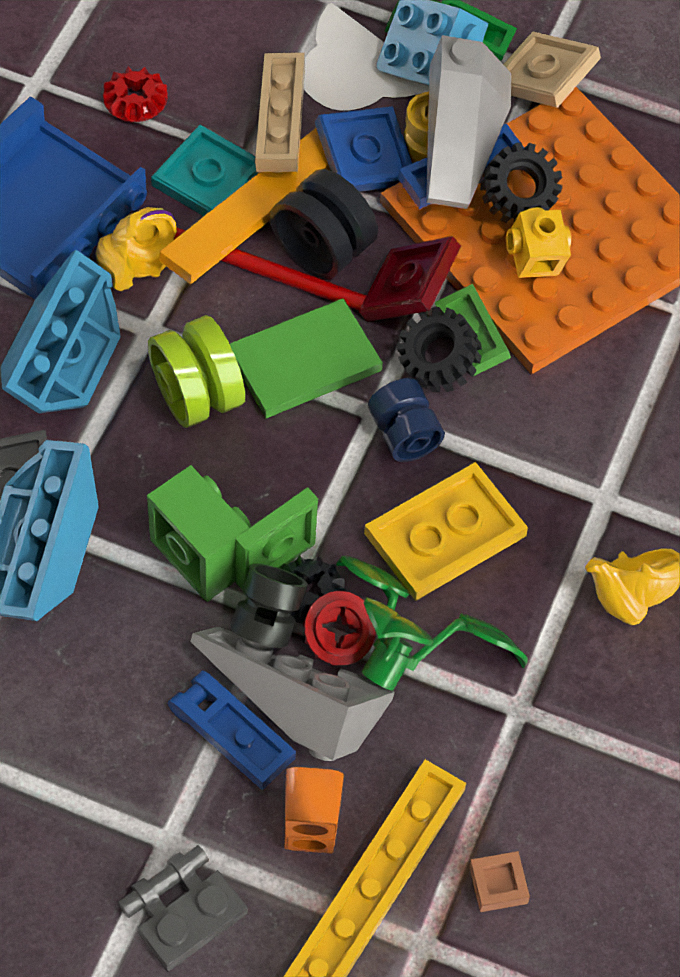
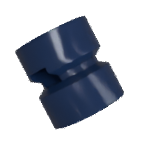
M404 378L390 382L376 391L368 401V409L377 427L383 431V439L396 461L408 462L422 458L435 450L444 440L445 432L434 411L429 409V401L417 380Z

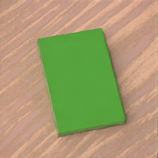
M344 299L230 343L242 378L265 418L279 414L382 371L383 362Z

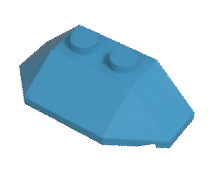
M74 250L35 299L1 365V383L4 391L37 413L83 408L88 405L121 337L116 305L110 289L113 285L109 272L78 250Z
M46 440L38 448L39 453L25 462L5 484L0 500V616L38 621L74 592L99 507L90 450L84 443Z

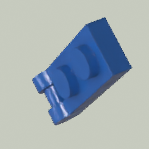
M201 671L191 680L192 686L184 694L178 692L168 701L169 708L181 721L192 726L261 790L266 788L296 759V751L206 671ZM204 700L213 703L206 711L198 707Z

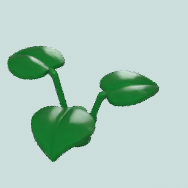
M342 555L338 559L336 566H346L358 577L381 588L388 599L387 605L368 597L363 602L378 638L373 644L375 649L361 672L379 686L393 691L406 668L414 671L423 658L456 631L473 633L483 640L514 653L523 669L527 665V656L503 631L490 623L463 613L436 637L432 638L417 624L401 617L395 611L398 595L408 598L410 594L399 580L385 570L357 558ZM402 638L425 644V646L411 656L410 652L413 646Z

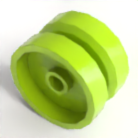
M205 315L187 322L183 327L182 336L175 331L167 330L149 338L148 354L156 381L165 402L181 426L188 428L207 420L210 414V406L220 413H225L244 404L245 388L236 357L226 336L212 317Z

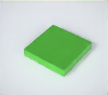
M308 487L235 538V582L241 589L243 588L250 565L264 564L281 569L283 563L289 564L315 545L318 498Z

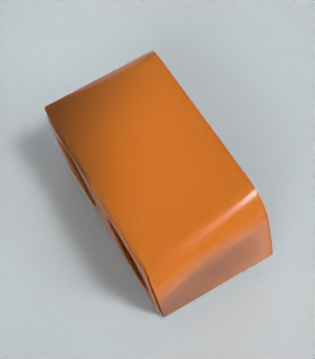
M291 767L286 770L284 849L334 853L344 780L342 772L307 767Z

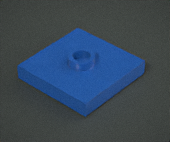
M393 106L318 115L314 122L330 171L341 175L353 184L359 192L390 188L400 182L398 180L399 169L413 164Z

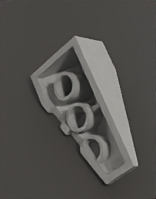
M442 35L430 63L426 203L468 209L511 108V72L483 42Z
M221 627L195 632L192 634L190 641L293 741L309 748V753L320 760L335 761L340 757L356 752L391 703L395 693L356 673L341 668L337 676L312 668L314 659L303 655L298 657L290 655L275 656L272 654L273 647L252 642L237 635L235 632Z

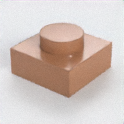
M519 851L471 859L469 868L480 912L528 904L530 895Z

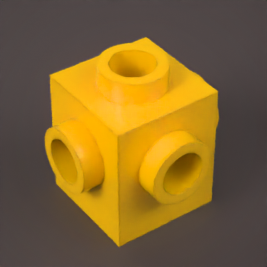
M539 207L527 209L518 214L511 229L507 231L506 247L508 253L514 256L518 278L559 275L571 256V233L569 227L564 226L561 210H544Z

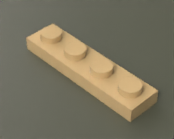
M305 53L264 54L255 155L256 172H298L305 79Z

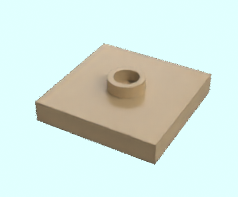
M532 32L503 64L511 72V96L558 108L600 60L601 56L597 46Z

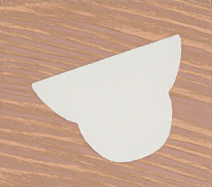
M333 3L326 6L316 29L315 39L317 46L305 57L304 90L315 101L332 110L350 111L369 106L382 97H407L429 91V87L424 84L379 71L377 69V61L384 42Z

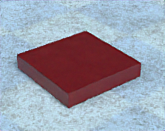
M451 236L390 249L359 313L367 322L430 311L461 245Z

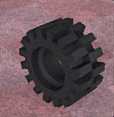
M522 142L515 143L511 148L509 146L503 148L491 160L482 174V177H485V179L480 183V190H486L482 199L485 204L490 201L492 202L493 206L489 211L493 215L498 211L503 213L500 220L505 223L511 218L515 222L520 212L530 208L539 207L549 210L559 199L556 196L561 193L563 185L557 183L562 179L561 171L554 172L553 170L558 163L555 158L549 162L544 158L548 154V151L544 148L538 153L534 152L536 144L528 143L523 148ZM522 170L528 173L535 182L536 189L534 195L529 198H520L512 193L507 185L509 172Z
M433 307L432 316H429L427 312L418 313L422 320L416 323L411 318L407 322L411 328L410 332L402 329L399 335L404 343H397V351L401 354L398 357L400 363L412 379L417 380L425 390L429 387L432 392L440 393V386H442L446 392L453 391L452 382L454 381L463 386L467 383L463 375L467 372L473 377L477 370L472 363L480 364L482 356L477 350H482L477 334L460 313L457 315L453 309L446 308L444 313L440 307ZM441 337L453 339V351L446 359L438 363L426 361L425 352L433 341Z

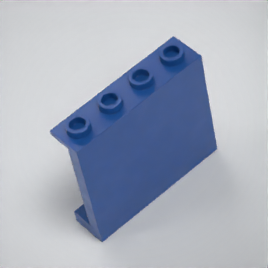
M31 96L0 124V277L33 299H36L74 250H78L89 258L100 238L113 233L121 219L131 210L135 211L142 206L147 196L145 169L140 167L131 176L46 122L43 104Z

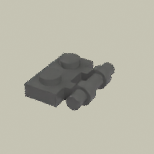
M199 845L185 855L180 852L167 861L168 867L148 881L145 878L139 880L131 886L132 892L118 901L120 909L127 918L132 917L143 908L151 917L138 927V934L167 972L248 914V907L218 870L203 881L195 873L197 869L209 862L208 856ZM180 883L186 890V893L166 907L159 897Z

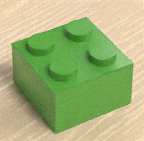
M190 465L147 495L150 541L200 596L208 602L235 582V538L249 529L251 525L246 515L238 507L234 506L231 508L221 498L222 495L218 486L209 476L205 475L202 477Z

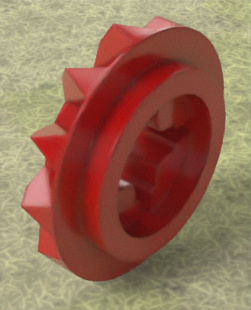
M128 66L125 73L113 72L111 80L104 82V105L113 116L129 122L149 120L157 116L167 103V85L163 84L159 73L150 74L146 67L140 71H132ZM128 88L134 91L142 89V96L135 93L128 96Z
M334 591L324 594L309 605V611L302 623L306 636L304 643L311 648L317 659L333 666L349 665L359 661L370 651L375 640L376 631L365 609L364 600L359 596L346 591ZM338 615L342 617V624L349 626V629L356 630V633L342 635L337 643L335 641V633L328 631V628H323V625L336 622Z

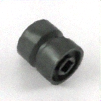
M264 564L250 565L242 588L247 599L238 602L230 625L231 630L237 635L261 645L276 648L286 647L296 622L291 612L300 609L308 586L307 582L301 577L277 567Z

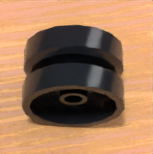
M327 169L315 170L296 188V192H289L270 210V224L283 250L299 267L320 279H333L352 261V257H358L378 236V225L375 215L366 199L353 184L341 175Z

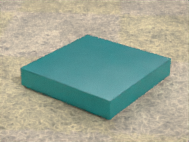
M199 125L151 176V186L200 215L205 216L259 172H256L255 156Z

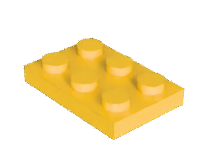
M475 462L367 523L364 534L397 578L407 588L413 599L417 601L526 537L528 527Z

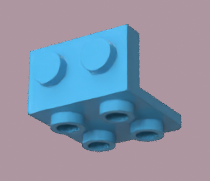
M400 0L380 52L377 69L429 87L430 63L442 35L483 42L489 23L461 8L435 1Z

